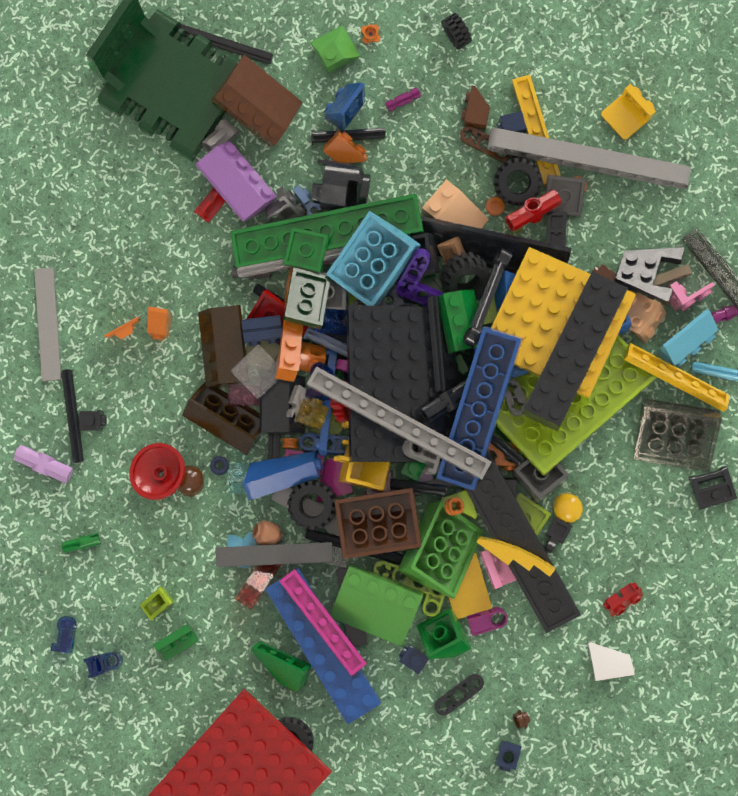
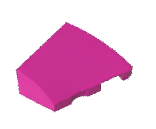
M334 458L324 461L320 482H324L327 486L331 487L337 497L353 493L351 485L338 482L342 464L333 461ZM318 495L317 503L323 502L322 498Z

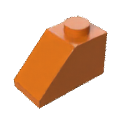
M148 307L147 333L154 340L163 341V338H168L172 315L167 309Z

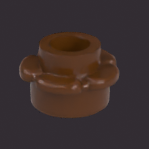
M518 710L517 713L513 714V720L518 729L528 728L530 719L526 712Z

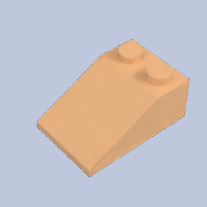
M447 179L422 207V214L426 217L481 229L489 220Z

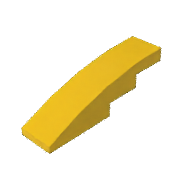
M482 536L477 540L478 544L507 565L512 560H515L528 571L535 565L549 577L555 571V567L515 545Z

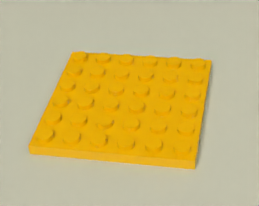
M530 247L491 328L523 338L515 366L540 377L591 274ZM627 290L577 394L589 399L636 296L635 293Z

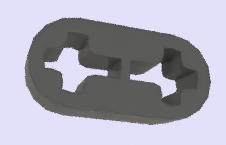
M511 379L509 385L512 388L515 387L514 396H512L510 391H506L504 400L510 414L518 417L522 415L526 402L520 385L517 381ZM514 400H516L518 405H522L520 411L513 409Z

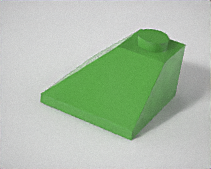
M343 25L310 42L327 74L360 57Z

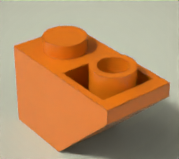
M338 130L324 146V152L336 162L356 163L367 160L366 150L359 144L356 146L346 132L341 133Z

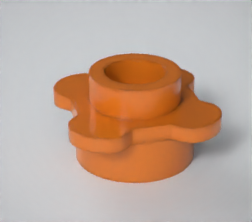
M367 25L361 28L363 43L368 44L373 41L377 43L380 41V36L378 35L379 27L377 25Z

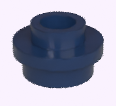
M222 456L215 457L210 463L211 471L218 476L226 474L230 467L229 461ZM219 462L224 465L221 470L216 467Z

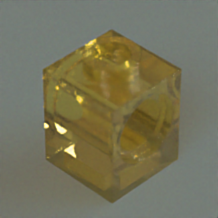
M312 398L311 401L303 399L295 421L321 430L329 408L323 406V401L315 398Z

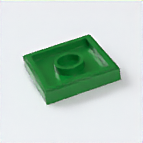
M292 227L283 265L321 273L330 236Z

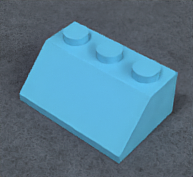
M706 309L657 350L666 362L679 368L687 361L685 358L690 353L692 356L702 349L700 345L704 341L708 344L716 337L714 333L718 331V328L710 311Z

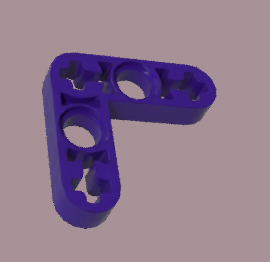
M417 249L397 281L396 292L407 299L428 307V297L440 296L444 293L419 282L429 265L430 253L426 249ZM421 256H422V257H424V259L421 260L420 265H419V264H417V263H418V258H421ZM416 270L418 274L416 276H412L408 273V271ZM406 281H409L408 287L402 288L405 286ZM423 291L427 293V296L420 297L417 293Z

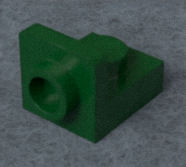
M459 354L455 357L464 381L468 378L473 356Z

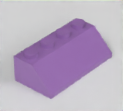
M231 141L218 145L196 163L197 168L243 222L265 212V209L277 198L271 188L268 187Z

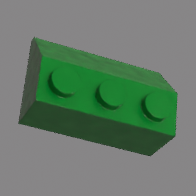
M460 290L441 294L438 296L440 316L448 353L474 349L462 342L463 336L470 327L477 309L474 290Z

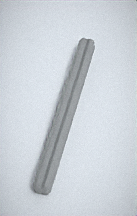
M344 247L326 250L324 261L337 259ZM284 259L237 268V274L239 278L293 267L283 265Z

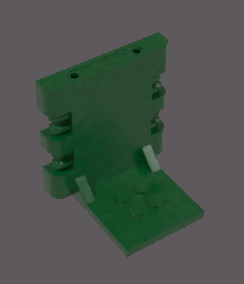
M122 0L86 54L104 85L97 101L99 105L119 117L123 113L129 116L135 107L138 106L140 109L136 113L134 120L139 122V129L151 137L155 131L156 134L161 135L166 127L170 126L171 129L166 135V140L171 141V149L193 162L203 148L202 141L213 133L226 113L212 102L211 98L240 59L232 54H229L226 58V55L221 53L214 63L211 59L215 55L216 49L212 47L211 41L200 34L196 37L190 34L184 43H181L180 40L184 36L185 30L179 29L181 26L179 21L159 9L148 19L145 17L138 0Z

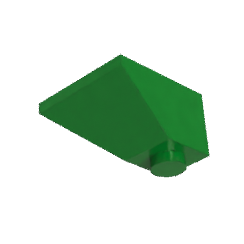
M451 608L417 625L429 659L454 658L472 649L464 628Z

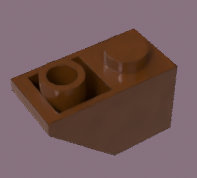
M472 86L471 92L467 91L465 102L468 103L467 109H463L461 120H464L463 126L486 130L490 107L476 86Z

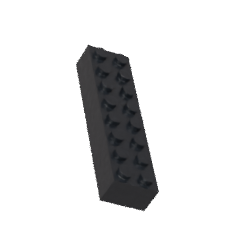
M593 271L591 272L524 407L522 415L558 432L628 290L627 287Z

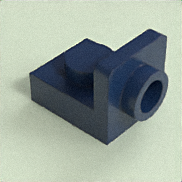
M411 645L408 648L404 646L398 655L401 657L399 662L417 674H420L429 660L426 655Z

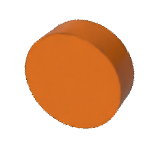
M492 197L487 201L486 210L491 216H499L504 212L505 203L499 197Z

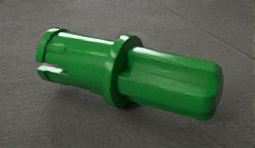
M99 533L82 537L79 535L77 539L62 542L61 548L66 553L78 549L83 551L84 548L100 545Z

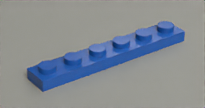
M326 347L328 365H324V371L335 376L338 353ZM324 395V401H320L319 412L322 413V419H318L317 431H320V438L316 437L315 449H318L319 456H327L332 408L330 406L331 398Z

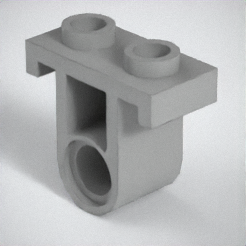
M408 440L404 442L402 449L407 457L428 465L427 468L422 470V473L433 475L439 471L441 465L440 457L418 446L417 452H414L412 449L413 443Z

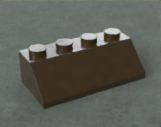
M241 305L215 307L198 312L206 387L223 388L249 381L242 329Z
M206 382L189 398L182 414L183 417L245 455H248L262 435L259 432V412L220 388L206 387Z

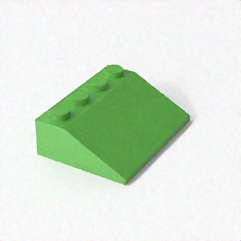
M444 502L428 503L419 523L422 547L407 549L398 570L424 586L450 598H455L477 549V540L483 535L484 531L461 514L448 515L444 509Z
M351 563L330 616L337 621L402 647L424 592Z

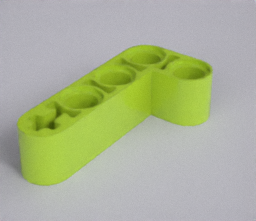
M379 561L375 564L373 571L378 574L377 567H381L382 564L386 565L385 569L391 571V567L395 568L392 573V580L397 581L395 574L399 571V566L386 561ZM383 573V576L388 577L389 574ZM406 576L405 581L400 583L424 592L423 594H426L422 606L423 612L427 616H436L441 609L445 595L442 593L436 595L427 586L416 588L413 584L414 580ZM429 602H433L437 606L436 611L432 614L426 611V605Z

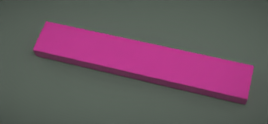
M295 569L279 581L351 676L367 664Z

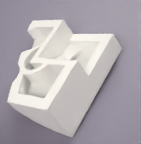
M588 643L595 681L635 675L630 655L594 643Z

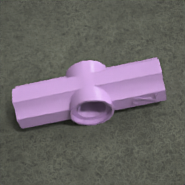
M22 445L17 448L13 460L63 483L69 481L74 469L56 461L53 457L41 452L38 453Z

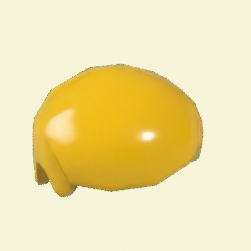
M561 493L553 502L552 507L555 516L566 523H573L582 515V503L572 493Z

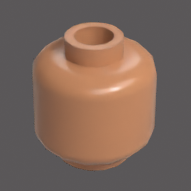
M266 520L257 523L252 533V537L258 545H276L281 542L283 536L277 523Z

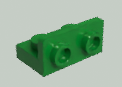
M186 624L156 642L153 646L156 651H160L164 660H169L197 643L199 639L191 625Z

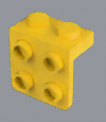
M629 84L624 89L622 95L602 111L601 117L622 140H627L652 119L656 111L654 105L642 97L641 91Z

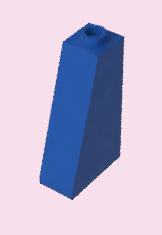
M316 451L253 462L249 464L243 485L249 500H253L319 478L320 471L323 469V463L321 458H318Z

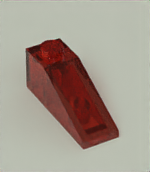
M282 564L258 565L235 599L253 610L265 592V588L269 586Z

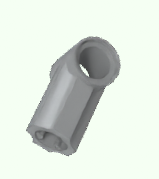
M223 119L216 126L215 131L202 141V146L209 153L218 145L231 141L235 136L239 135L240 131L227 119Z

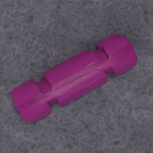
M413 88L410 92H405L395 97L394 100L386 101V108L391 112L396 107L400 108L412 102V99L420 98L421 93L418 88Z

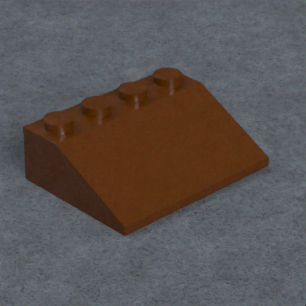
M245 55L241 57L211 98L212 102L269 147L276 145L302 104L301 100Z
M413 488L334 500L343 559L422 547Z

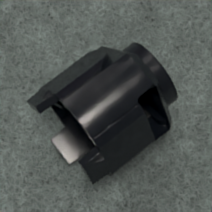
M318 159L317 164L325 166L322 184L313 183L311 198H313L314 203L320 204V209L332 211L367 203L371 174H364L361 167L355 164Z

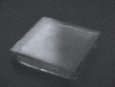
M259 344L231 370V373L257 399L278 380L275 379L277 363Z

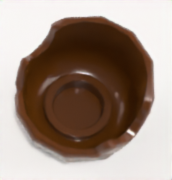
M188 465L185 466L184 480L178 491L184 496L192 497L198 495L204 488V476L197 467Z

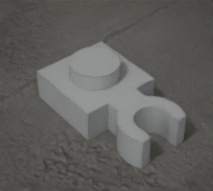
M300 385L294 386L288 402L292 405V408L287 411L286 417H293L295 413L294 421L300 422L303 418L302 412L307 411L313 393Z

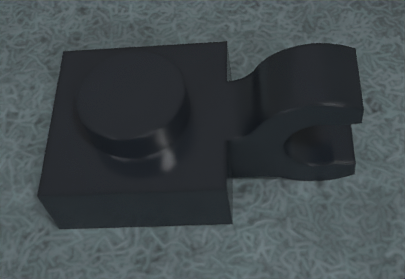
M555 517L545 534L550 539L544 549L551 553L557 542L563 544L573 526Z

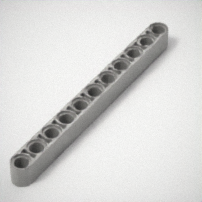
M499 128L490 130L487 149L492 152L685 189L689 186L691 168L685 165Z

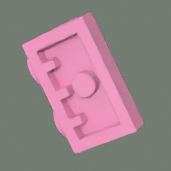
M676 281L668 287L673 289L670 304L675 311L681 309L683 312L690 308L696 302V299L699 302L712 293L711 289L715 284L712 282L687 297L685 288Z
M488 550L479 552L493 589L516 581L515 576L506 563Z

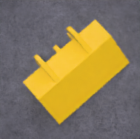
M349 421L342 423L341 427L349 430ZM349 438L348 440H342V444L347 445L345 455L334 456L333 461L342 464L338 482L384 491L390 462H349Z

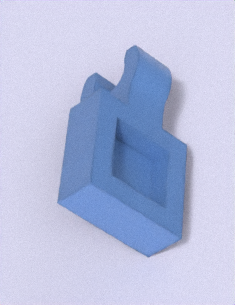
M300 185L293 189L295 196L305 207L308 215H312L311 210L313 208H316L319 213L321 212L319 204L310 202L311 195L306 188L302 190Z

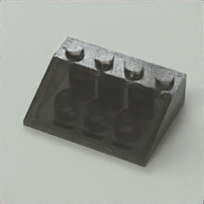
M643 398L633 459L710 472L722 421L720 411Z

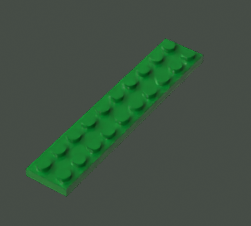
M415 193L230 231L236 268L284 259L292 227L329 235L327 250L345 247L369 211L407 235L422 233L424 230L418 196Z

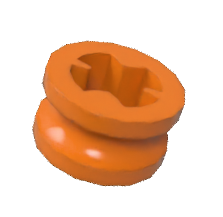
M282 438L284 442L282 449H299V446H297L299 439Z
M454 497L445 502L444 509L448 515H458L463 512L464 503L460 498ZM452 503H456V505H457V506H455V507L457 508L456 510H453V509H452V507H453V505H451Z

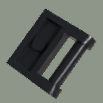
M726 466L720 467V470L700 476L693 475L688 477L699 510L737 499ZM720 477L724 480L720 484L703 489L699 488V484Z

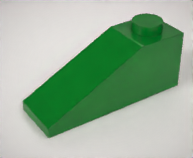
M259 641L252 647L251 652L281 685L296 692L306 685L311 664L262 641Z

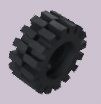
M453 13L441 21L444 32L457 50L472 42L471 34L468 32L469 29L458 14Z

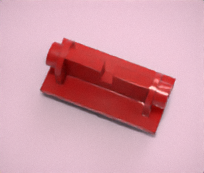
M213 187L195 209L194 213L209 223L226 201Z
M635 582L629 583L619 590L623 597L620 598L615 593L605 600L603 606L606 610H609L611 617L621 615L625 612L627 606L640 602L643 592Z

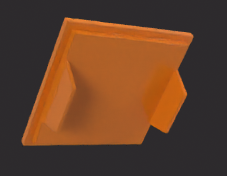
M136 317L107 333L104 337L112 338L117 336L123 339L133 333L134 325L139 323L141 318Z

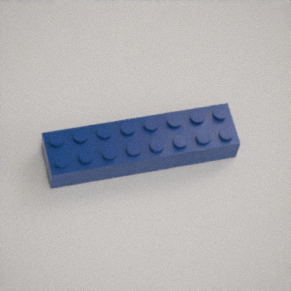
M486 326L482 329L449 439L486 458L523 340L521 337ZM442 459L437 479L470 490L476 489L479 481L478 478Z
M300 568L296 569V571L298 572V574L301 576V578L304 580V582L308 585V587H309V588L311 589V591L314 593V591L312 590V588H311V586L309 585L308 581L306 580V578L304 577L303 573L301 572ZM280 580L265 588L346 723L350 724L380 705L381 701L363 671L360 669L352 676L348 673L279 582Z

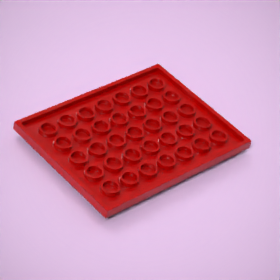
M243 689L148 796H310L331 774L332 770L246 689Z

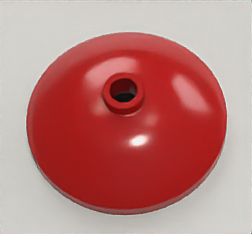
M165 443L150 444L141 449L132 460L129 471L131 485L140 496L146 499H165L174 494L181 486L185 476V463L182 455L174 447ZM161 472H164L163 477L159 476Z

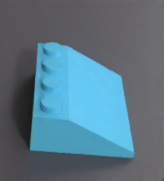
M369 211L326 275L364 304L379 306L403 272L414 251L419 249L421 245L398 228Z

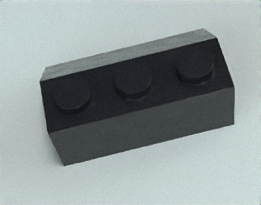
M275 374L260 375V433L281 435L304 434L305 412H302L303 418L300 422L294 421L295 413L293 417H286V413L292 408V405L288 402L294 386L300 385L305 388V376L297 375L294 382L275 379Z

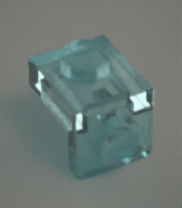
M249 463L229 464V486L232 494L246 493L243 483Z

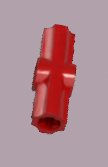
M551 190L539 198H529L525 201L524 207L506 216L505 222L511 231H516L528 223H537L542 220L543 214L561 205L562 200L555 190Z

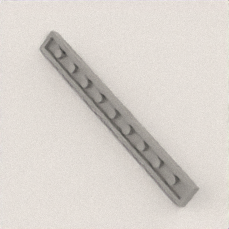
M318 367L315 368L307 382V386L480 480L483 479L491 464V461Z

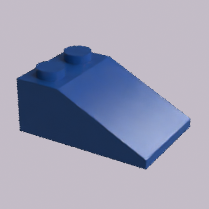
M362 82L346 84L344 89L340 88L335 95V101L329 103L325 108V119L341 130L347 128L365 103V84Z

